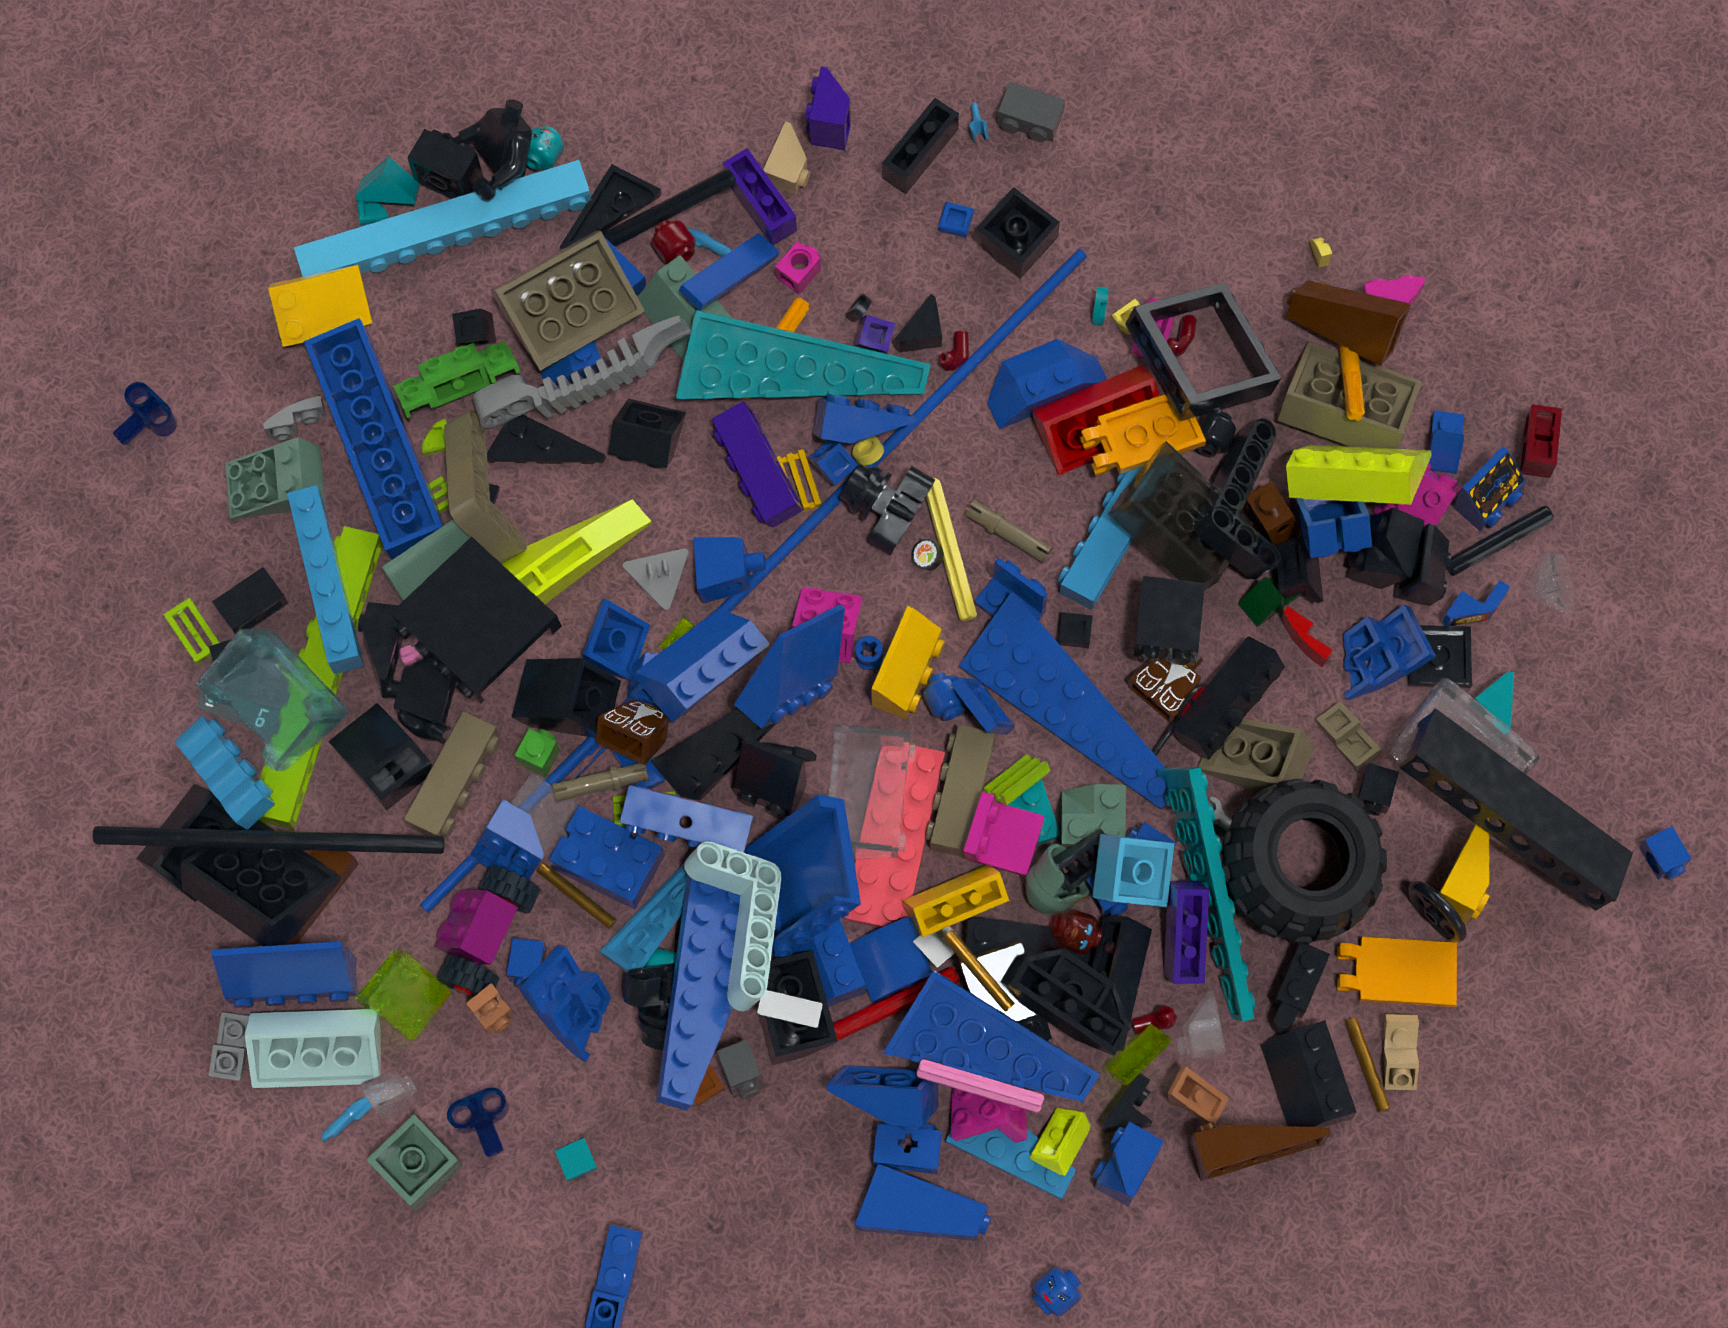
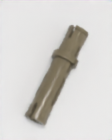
M976 499L973 500L971 503L972 507L968 508L965 513L967 518L969 517L987 528L989 534L994 535L995 533L1041 563L1045 562L1047 559L1046 554L1049 555L1053 546L1046 544L1004 518L1005 514L1001 512L995 513Z
M638 763L621 768L612 766L609 771L552 783L555 791L556 802L559 803L560 801L613 788L616 791L622 790V786L649 781L646 765Z

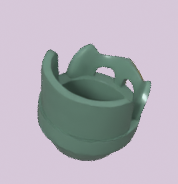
M1060 844L1050 845L1026 875L1025 892L1027 899L1034 909L1045 916L1064 913L1090 894L1085 882L1077 886L1080 887L1078 894L1075 889L1069 893L1062 886L1065 877L1052 859L1068 849Z

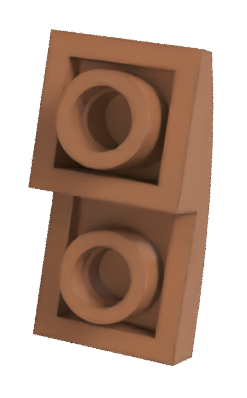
M492 983L466 1003L488 1035L493 1031L498 1034L511 1024L510 1018L514 1014Z

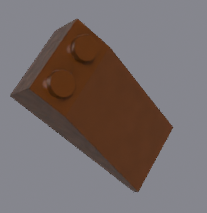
M1208 1123L1196 1128L1197 1132L1193 1134L1189 1147L1200 1181H1204L1323 1145L1331 1133L1328 1127L1226 1124L1216 1127L1215 1123Z

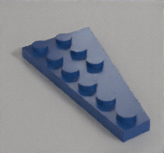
M935 970L931 973L883 1052L886 1055L897 1056L919 1063L923 1059L1013 1086L1025 1087L1079 1102L1085 1100L1100 1075L1093 1068Z

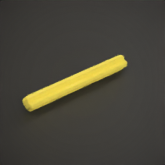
M934 478L935 482L928 492L926 500L938 543L943 548V561L959 619L969 621L976 618L977 613L940 481Z

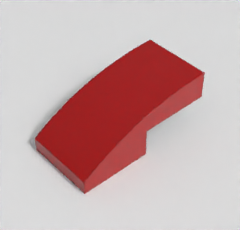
M1287 606L1281 619L1285 629L1304 654L1323 668L1333 650L1309 635L1313 622Z

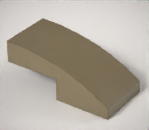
M1341 701L1316 719L1324 734L1356 772H1359L1368 763H1371L1381 755V748L1361 729L1360 721Z

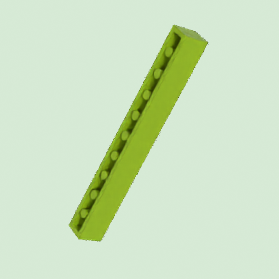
M344 526L342 534L336 536L334 544L355 630H357L359 616L362 614L383 543L379 534ZM315 616V620L311 619L308 624L306 636L309 639L306 648H302L298 655L297 665L300 666L297 677H292L288 694L291 696L288 705H284L280 712V731L278 735L275 734L272 738L270 745L272 756L269 764L264 765L261 773V780L273 791L270 796L275 805L259 820L263 823L295 830L343 672L334 674L327 662L317 616Z

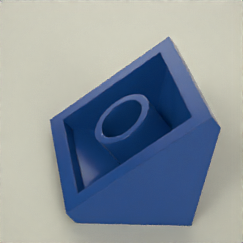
M602 599L582 657L612 676L630 681L634 663L640 657L651 625L613 602Z

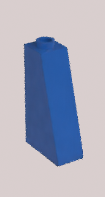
M878 1164L855 1222V1229L864 1232L976 1241L979 1233L986 1234L991 1216L986 1215L988 1211L987 1205Z

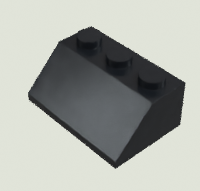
M193 784L160 828L228 830L237 823L230 817L212 792ZM145 846L136 859L194 902L197 901V899L182 890L181 862L202 847Z
M813 950L771 960L767 985L768 991L819 1002L823 1005L817 1028L759 1014L772 1065L804 1058L836 1044L838 1040ZM758 1000V1001L756 1002L757 1011H758V1007H759L760 1000Z
M1325 1020L1294 1029L1260 1045L1287 1126L1326 1127L1353 1119L1357 1112Z

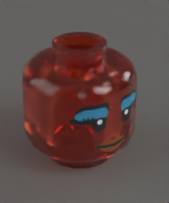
M1069 909L1064 914L1060 913L1057 916L1053 925L1052 936L1056 938L1059 948L1085 955L1092 947L1096 948L1099 945L1102 930L1098 929V921L1095 916L1075 909Z

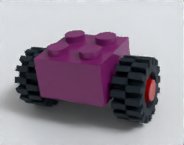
M489 866L478 888L479 890L461 889L450 903L451 911L447 920L440 925L436 933V938L438 939L434 947L449 954L441 967L437 980L448 988L472 998L491 983L496 988L500 978L490 970H486L481 964L492 965L516 911L526 914L530 913L541 891L540 887L534 885L535 883L526 880L527 878L518 876L517 873L509 872L507 869H501L498 866Z

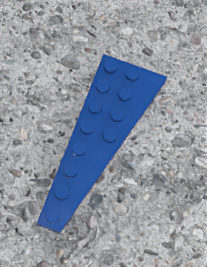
M1011 591L959 667L1160 809H1163L1166 805L1165 797L1168 796L1169 790L1165 777H1158L1157 769L1166 767L1022 600Z
M689 875L687 876L656 1102L686 1111L693 1104L733 1008L727 999V991L741 896L690 878Z

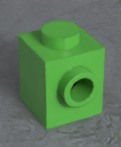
M529 728L515 753L518 765L546 778L560 752L558 743L555 741L556 737L543 729H539L536 732Z

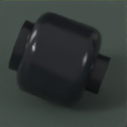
M1218 410L1201 415L1198 418L1197 422L1206 440L1205 446L1198 448L1201 454L1215 457L1216 454L1226 453L1230 448L1236 427L1231 421L1232 417L1226 412Z

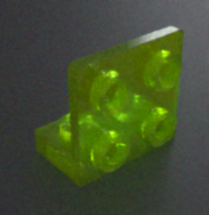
M394 949L354 999L363 1007L375 1010L408 1040L414 1041L450 996L451 991L407 952Z

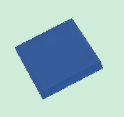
M958 677L950 684L987 733L1006 735L1015 728V725L981 681Z

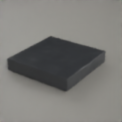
M1420 625L1436 657L1409 674V686L1471 688V626Z

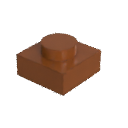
M710 1064L694 1099L697 1107L725 1090Z

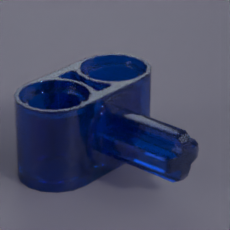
M135 382L126 388L124 398L132 415L113 432V435L121 444H128L144 428L151 430L160 437L169 436L176 430L177 420L172 410L148 385L142 382ZM147 397L143 403L135 404L138 398ZM160 416H167L164 422L155 423Z
M493 1087L486 1088L457 1100L450 1105L447 1111V1119L455 1131L462 1134L476 1131L487 1157L496 1156L503 1151L502 1143L494 1125L497 1121L503 1119L509 1110L508 1100L501 1090ZM494 1097L501 1099V1106L498 1110L489 1112L485 1109L489 1099ZM460 1111H470L471 1118L466 1124L456 1123L455 1118Z

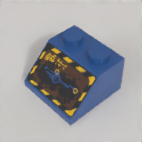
M1504 446L1462 487L1453 507L1480 532L1487 525L1493 528L1504 515L1501 511L1507 505L1513 507L1524 495L1521 490L1526 480L1511 454Z

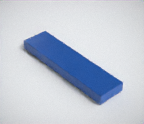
M757 233L684 282L679 291L701 311L773 262L780 252L763 235Z

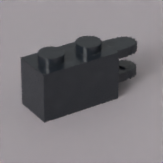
M1299 943L1273 1003V1006L1278 1008L1272 1025L1278 1034L1282 1035L1289 1032L1296 1017L1303 1018L1330 956L1329 953L1309 944Z

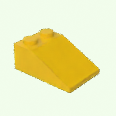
M359 264L271 283L268 287L283 347L303 343L308 339L358 318L361 319L364 326L373 323Z
M1477 824L1473 827L1439 892L1458 912L1465 925L1470 918L1475 920L1478 918L1490 895L1485 893L1489 885V833Z

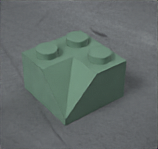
M1091 784L1061 792L1060 845L1069 848L1100 828L1106 835L1125 837L1126 785ZM1099 842L1093 845L1097 851L1099 849ZM1087 850V851H1085L1083 854H1091V853Z
M412 1115L366 1159L415 1212L463 1167L459 1160L415 1115Z

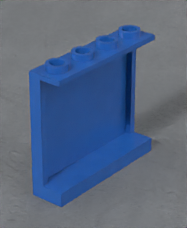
M818 794L745 848L746 854L774 863L781 872V885L772 954L775 957L782 958L792 955L793 951L803 944L811 942L813 937L822 931L828 930L833 923L848 916L849 912L861 905L844 799Z

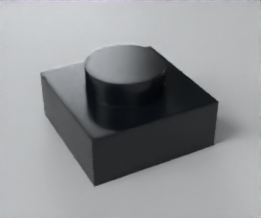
M1062 612L1058 643L1062 646L1089 649L1093 616Z

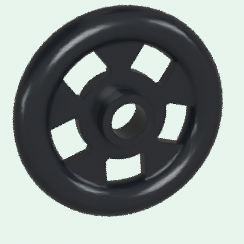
M1422 881L1412 882L1409 885L1408 892L1418 912L1446 939L1457 943L1464 941L1467 935L1465 924L1448 900L1429 884Z

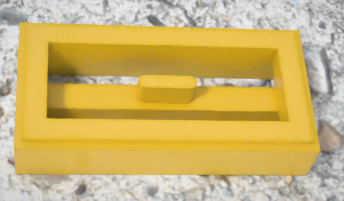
M804 449L798 450L796 454L788 453L786 457L781 458L778 456L777 459L784 472L783 464L789 463L804 511L819 507L821 501ZM800 459L814 502L808 503L795 460Z

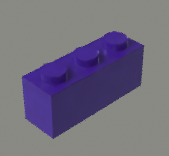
M748 148L722 163L723 170L729 168L735 176L736 183L730 186L772 245L797 231L796 215Z
M1170 881L1166 917L1164 975L1173 984L1205 983L1209 889L1200 881Z

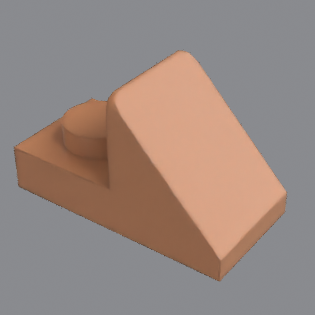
M1183 1065L1167 1093L1169 1104L1185 1108L1206 1124H1216L1229 1099L1214 1086Z

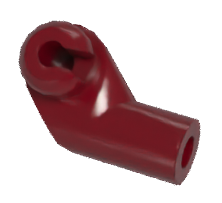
M1193 315L1183 316L1179 338L1171 337L1167 341L1175 357L1183 355L1195 338L1197 319Z
M954 332V348L951 351H947L946 355L944 353L940 354L938 361L944 370H956L969 358L968 332Z
M1163 1006L1156 1012L1131 1019L1135 1034L1138 1035L1150 1030L1170 1029L1176 1023L1177 1016L1171 1007Z

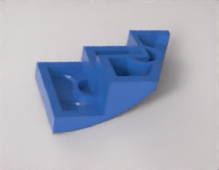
M1404 604L1382 621L1367 616L1344 633V648L1346 650L1344 670L1350 674L1351 690L1345 691V697L1347 700H1351L1379 690L1410 674L1436 657L1411 607Z

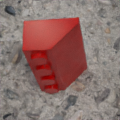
M1141 365L1031 410L1038 434L1057 474L1061 475L1093 461L1094 456L1105 453L1101 442L1092 448L1084 449L1080 437H1083L1082 430L1098 426V416L1159 397L1154 377Z

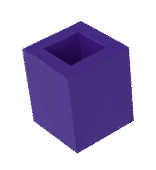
M865 315L860 319L853 346L887 353L895 323Z

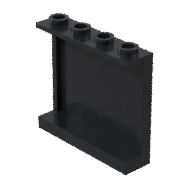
M473 537L469 538L391 612L396 622L393 626L394 629L405 640L410 636L416 642L414 645L415 649L425 659L431 656L437 662L435 667L446 679L452 676L459 683L456 687L466 698L470 699L473 696L480 703L484 701L481 693L547 630L553 635L562 627L557 615Z

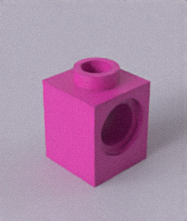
M797 241L775 266L776 279L797 294H800L821 270V257L812 246H804ZM797 263L807 265L806 268L800 270L795 269L793 266Z

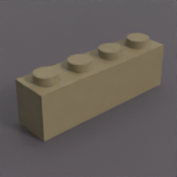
M462 712L404 818L407 827L427 836L449 837L452 834L457 822L454 817L459 808L462 810L466 808L471 798L469 790L473 782L478 783L482 779L486 770V766L483 765L489 754L493 756L500 745L501 739L498 738L499 732L496 726L469 713Z
M958 725L957 733L950 734L947 751L952 752L950 763H943L940 781H944L945 784L942 793L936 792L933 810L938 811L936 821L929 822L926 840L931 841L930 850L966 858L963 850L984 788L995 742V734L964 725Z

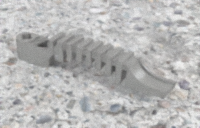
M679 315L655 323L632 335L639 351L637 353L626 339L622 338L618 340V343L625 356V360L612 349L607 354L613 366L609 367L601 358L595 361L600 371L599 373H595L591 366L583 369L587 377L583 379L576 371L570 374L573 384L564 375L557 377L559 387L554 384L550 377L542 379L544 386L540 388L526 384L525 378L521 375H511L477 391L473 395L472 399L480 425L484 428H494L535 408L546 418L553 416L552 408L557 409L562 414L568 411L567 407L569 406L576 408L581 405V401L585 400L587 403L593 401V396L599 395L603 397L607 395V390L612 389L616 391L621 388L620 384L624 382L627 385L632 383L633 377L638 375L641 378L647 375L645 371L655 367L656 360L663 349L674 341L691 334V329Z

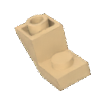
M1385 1014L1383 1034L1384 1090H1417L1419 1060L1416 1050L1419 1028L1418 1015Z

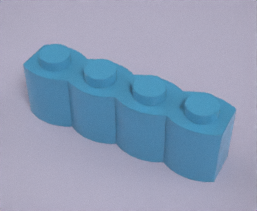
M201 716L175 740V743L206 782L212 793L221 802L230 817L237 824L248 830L275 805L270 796L273 791L263 780H257L255 777L257 773L256 768L247 759H241L239 754L242 750L230 738L226 739L223 735L226 732L223 725L215 718L210 721Z

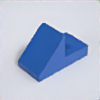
M1434 410L1429 450H1431L1432 455L1429 461L1431 471L1457 474L1465 436L1462 433L1464 414Z

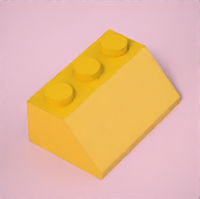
M907 606L871 689L873 707L906 720L910 712L915 713L922 698L921 695H918L919 689L922 684L928 685V680L933 673V668L929 666L933 657H940L945 645V641L941 640L942 629L910 606Z

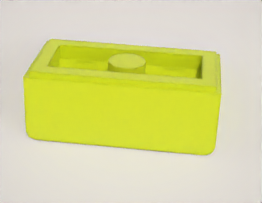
M1057 1107L1032 1151L1030 1159L1059 1175L1065 1176L1090 1130V1123L1085 1112Z

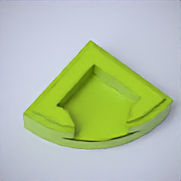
M446 419L436 422L427 433L422 443L424 456L446 451L444 426L447 424Z

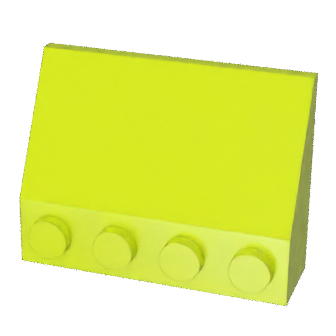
M1312 444L1295 449L1286 465L1289 498L1411 505L1432 456L1431 450Z

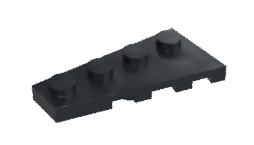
M737 708L651 760V762L681 797L701 801L739 762L745 736L760 741L775 724L772 723L761 729Z

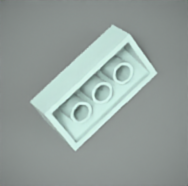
M378 1009L250 1013L245 1031V1040L252 1088L380 1084L381 1029Z

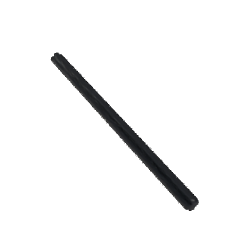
M95 826L92 835L95 844L422 854H442L445 849V839L443 836L114 826Z

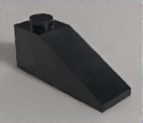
M368 602L365 614H360L358 631L363 633L364 646L382 698H389L403 642V637L393 627L396 622L391 615V612L398 605Z

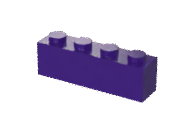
M742 401L714 417L712 421L716 429L713 430V434L721 446H726L729 452L726 459L734 472L739 471L742 477L739 484L747 497L752 496L756 504L752 509L760 523L766 522L773 528L804 511L752 408Z

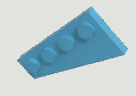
M684 864L599 951L608 961L627 973V971L635 968H643L681 916L688 876Z
M1000 1129L959 1141L951 1138L950 1131L945 1142L1060 1200L1063 1199L1076 1172V1169L1070 1166L1067 1174L1062 1176L1032 1161L1030 1155L1039 1138L1028 1129L1027 1140L1017 1143Z

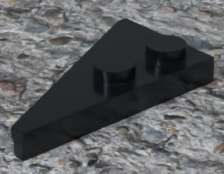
M611 164L560 245V251L594 231H601L602 233L658 199L662 194L661 189Z
M523 414L504 423L487 452L488 463L503 461L523 464L527 462H536L537 464H562V462L594 464L597 462L603 463L606 459L605 454Z

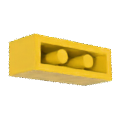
M986 865L902 901L917 933L925 937L1010 900L1000 872Z

